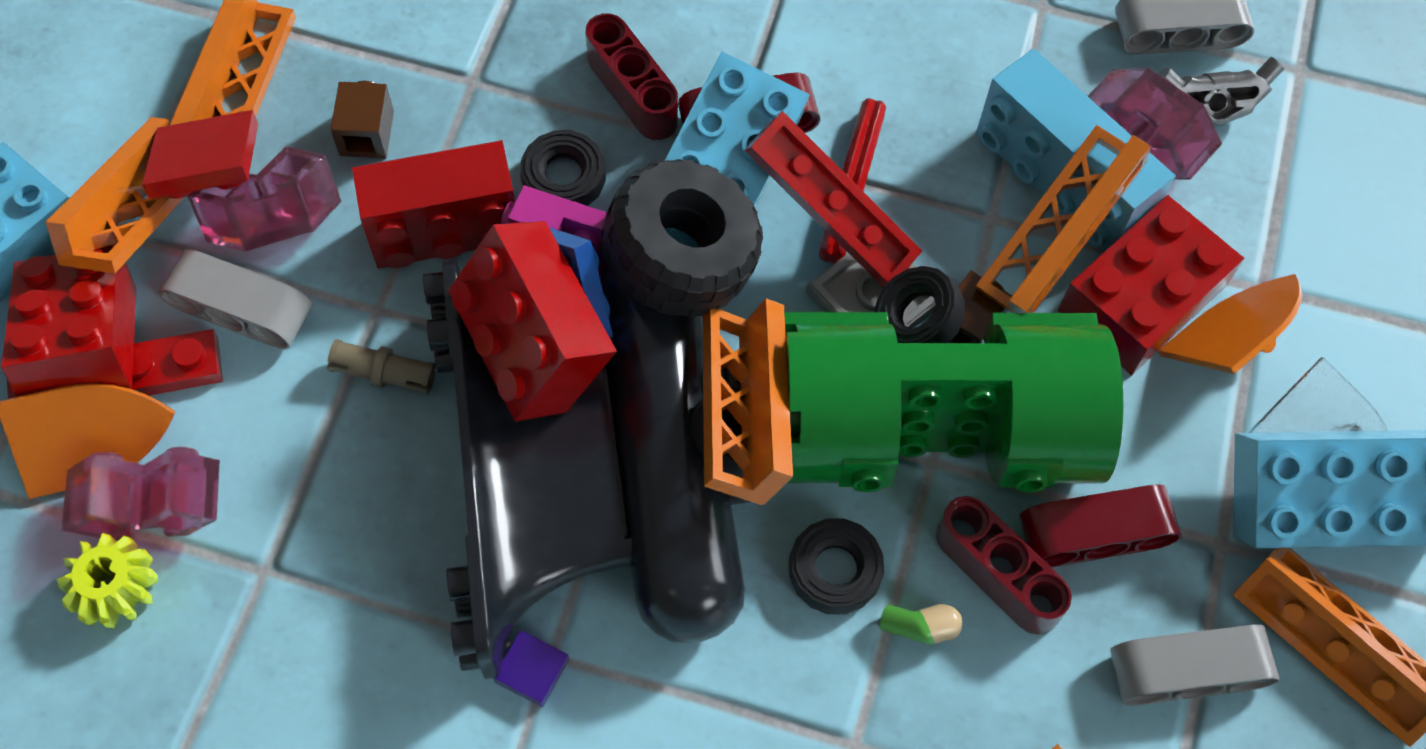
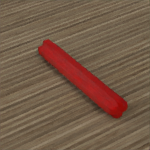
M872 98L862 101L842 169L862 191L865 188L887 108L883 101H875ZM824 231L819 257L825 262L835 264L846 255V250Z

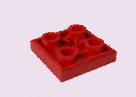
M253 110L158 127L142 183L148 198L156 199L168 196L172 199H180L194 191L214 187L227 190L239 186L242 182H247L258 129V122Z

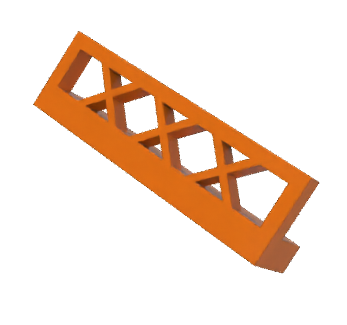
M223 0L170 125L216 117L218 113L222 116L253 110L256 117L296 19L294 10L259 3L258 0ZM258 18L278 22L276 29L264 36L257 38L253 32ZM259 53L263 59L261 66L241 75L238 70L240 61ZM244 90L247 95L245 104L226 113L222 108L224 99Z
M150 117L45 221L59 265L115 274L184 199H172L168 196L156 199H143L147 194L142 183L155 133L158 127L169 126V119ZM142 216L137 221L118 226L120 222ZM116 244L108 253L94 252L96 249Z
M1096 125L976 284V289L1010 313H1034L1147 163L1150 145L1134 135L1125 143ZM1098 143L1117 155L1105 173L1090 175L1087 157ZM1081 167L1083 177L1072 178ZM1085 186L1087 197L1075 213L1060 216L1057 204V197L1065 189ZM1051 207L1053 217L1042 219V217ZM1055 226L1057 237L1045 253L1029 256L1026 239L1035 229ZM1021 247L1023 257L1012 259V257ZM1025 266L1026 278L1012 297L992 285L1003 270Z
M767 298L747 320L716 308L710 309L702 316L704 487L762 506L793 477L784 305ZM720 330L739 336L738 350H732L720 335ZM727 367L741 384L742 389L735 393L722 378L721 369ZM726 409L729 410L742 427V434L737 437L722 420V411ZM726 453L730 454L743 470V478L723 472V455Z
M1274 548L1257 569L1234 592L1233 596L1406 745L1411 747L1426 733V661L1293 549Z

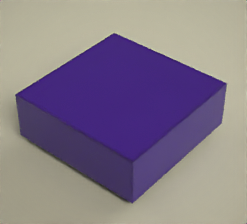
M520 630L502 661L500 676L493 678L494 682L543 708L570 660L569 655Z

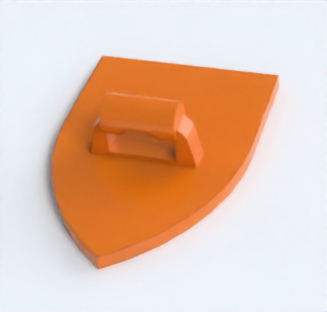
M1296 274L1263 282L1219 302L1158 350L1160 356L1235 374L1259 352H1272L1276 346V338L1292 322L1301 304L1302 292Z
M98 383L61 386L0 401V420L29 499L91 485L123 473L137 464L156 446L168 429L175 414L174 410L146 394L125 387Z

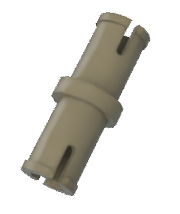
M338 339L334 340L327 361L329 362L327 366L328 371H336L371 380V385L383 388L385 384L419 391L426 395L431 391L436 374V364L434 362L428 363L395 355L392 348L384 346L375 350L346 343Z

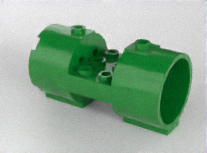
M784 312L793 477L787 483H838L839 487H853L854 490L859 492H876L884 487L893 486L899 464V456L913 458L922 456L926 452H948L949 455L957 458L970 457L978 452H984L987 468L993 482L998 483L999 487H1015L1016 490L1025 493L1042 491L1047 487H1053L1054 484H1104L1111 478L1115 470L1123 429L1122 371L1113 334L1107 326L1098 325L1097 313H992L985 333L984 343H898L895 329L888 321V312Z

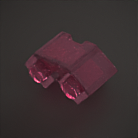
M1149 68L1112 69L1088 95L1094 103L1131 136L1134 135L1149 144V152L1176 175L1175 179L1191 180L1222 145L1205 106Z
M288 146L279 152L257 175L249 173L248 181L242 182L235 188L222 190L214 187L194 191L187 196L206 242L241 251H249L312 232L342 202L326 155Z
M189 447L170 448L145 465L123 461L121 455L112 452L93 453L67 470L61 531L100 538L101 534L104 533L110 534L115 540H119L123 536L134 539V529L160 527L164 528V534L167 537L188 536L217 520L220 460L200 456L197 450Z

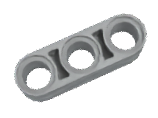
M1120 0L1115 6V14L1123 46L1126 52L1130 54L1140 55L1234 48L1249 41L1255 31L1246 0Z
M185 249L158 291L164 301L186 314L267 345L286 350L290 348L313 308L310 298L292 286L193 249Z
M1244 625L1141 638L1122 642L1110 648L1124 705H1144L1245 692L1265 688L1280 681L1266 629L1263 625Z

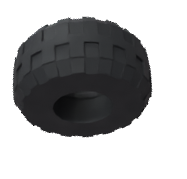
M676 159L659 160L649 163L639 170L636 169L626 178L623 185L615 193L607 210L601 236L603 244L602 253L605 262H607L612 272L613 278L633 299L660 313L671 316L695 317L703 316L710 309L725 307L734 296L736 297L753 274L761 256L763 230L758 219V212L752 201H750L749 197L743 193L741 187L731 177L728 179L719 173L718 169L710 165L697 164L692 160ZM665 228H674L685 232L696 241L699 247H690L677 242L666 232Z

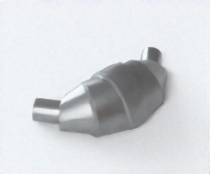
M1270 57L1256 73L1250 70L1241 72L1223 71L1180 78L1170 67H1165L1157 74L1155 81L1168 92L1167 100L1184 113L1187 120L1210 124L1211 126H1222L1251 114L1254 107L1272 91L1269 85L1285 68L1273 57Z

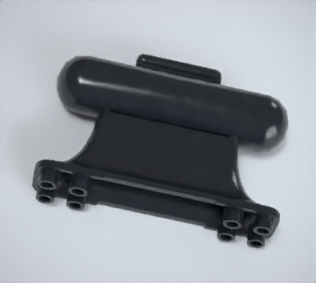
M456 260L443 261L442 272L423 274L425 299L427 305H430L432 319L427 320V335L430 350L434 351L437 373L452 371L455 373L468 535L465 537L467 566L447 568L446 576L450 602L454 601L457 618L472 616V620L451 622L454 656H459L461 671L481 669L485 679L500 676L507 639L516 622L529 607L546 594L566 583L594 573L631 566L635 603L641 619L656 634L671 642L698 644L723 633L735 622L742 610L745 592L732 505L751 502L704 487V458L697 450L691 434V417L697 404L703 398L702 317L671 316L660 313L649 306L642 305L633 299L622 286H619L613 278L609 266H607L603 270L600 282L603 294L610 306L609 322L613 335L610 339L617 352L566 413L515 422L505 401L499 395L497 386L482 356L477 352L474 341L459 312L455 309L448 292L461 272L458 262ZM727 367L721 369V376L727 384H740ZM725 415L723 421L737 437L742 434V427L733 415Z

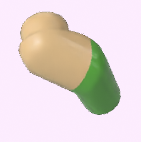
M888 604L881 615L880 629L924 644L933 645L945 640L955 639L962 631L963 620L960 612L947 604H937L917 611H910Z

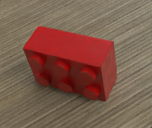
M503 140L352 167L360 220L377 269L385 267L403 268L416 261L432 258L451 259L459 256L461 253L474 251L492 225L501 224L502 215L507 204L510 201L515 202Z
M1167 195L1070 282L1057 311L1060 313H1097L1098 325L1107 326L1113 334L1121 367L1132 376L1228 285L1245 258Z
M546 221L492 225L448 290L455 309L463 319L474 341L477 352L482 356L497 386L498 393L505 401L515 422L566 413L617 352Z
M116 244L96 249L94 252L108 253ZM56 255L35 256L27 260L14 262L1 369L16 397L61 386L86 383L109 384L132 389L137 288L126 262L115 274L61 266L58 264Z

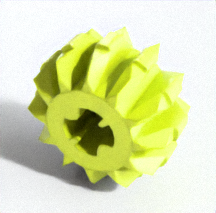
M102 533L97 547L94 548L88 542L80 541V551L83 554L78 559L73 557L63 558L64 566L71 573L56 579L58 587L64 593H67L62 598L64 607L71 613L78 612V619L84 624L91 626L100 620V623L106 628L114 629L120 614H123L128 620L136 621L137 614L133 607L138 602L142 604L153 603L152 595L145 590V588L158 583V575L153 569L149 568L153 563V558L145 549H137V543L132 538L123 536L116 542L110 534ZM110 577L112 581L107 585L104 581Z

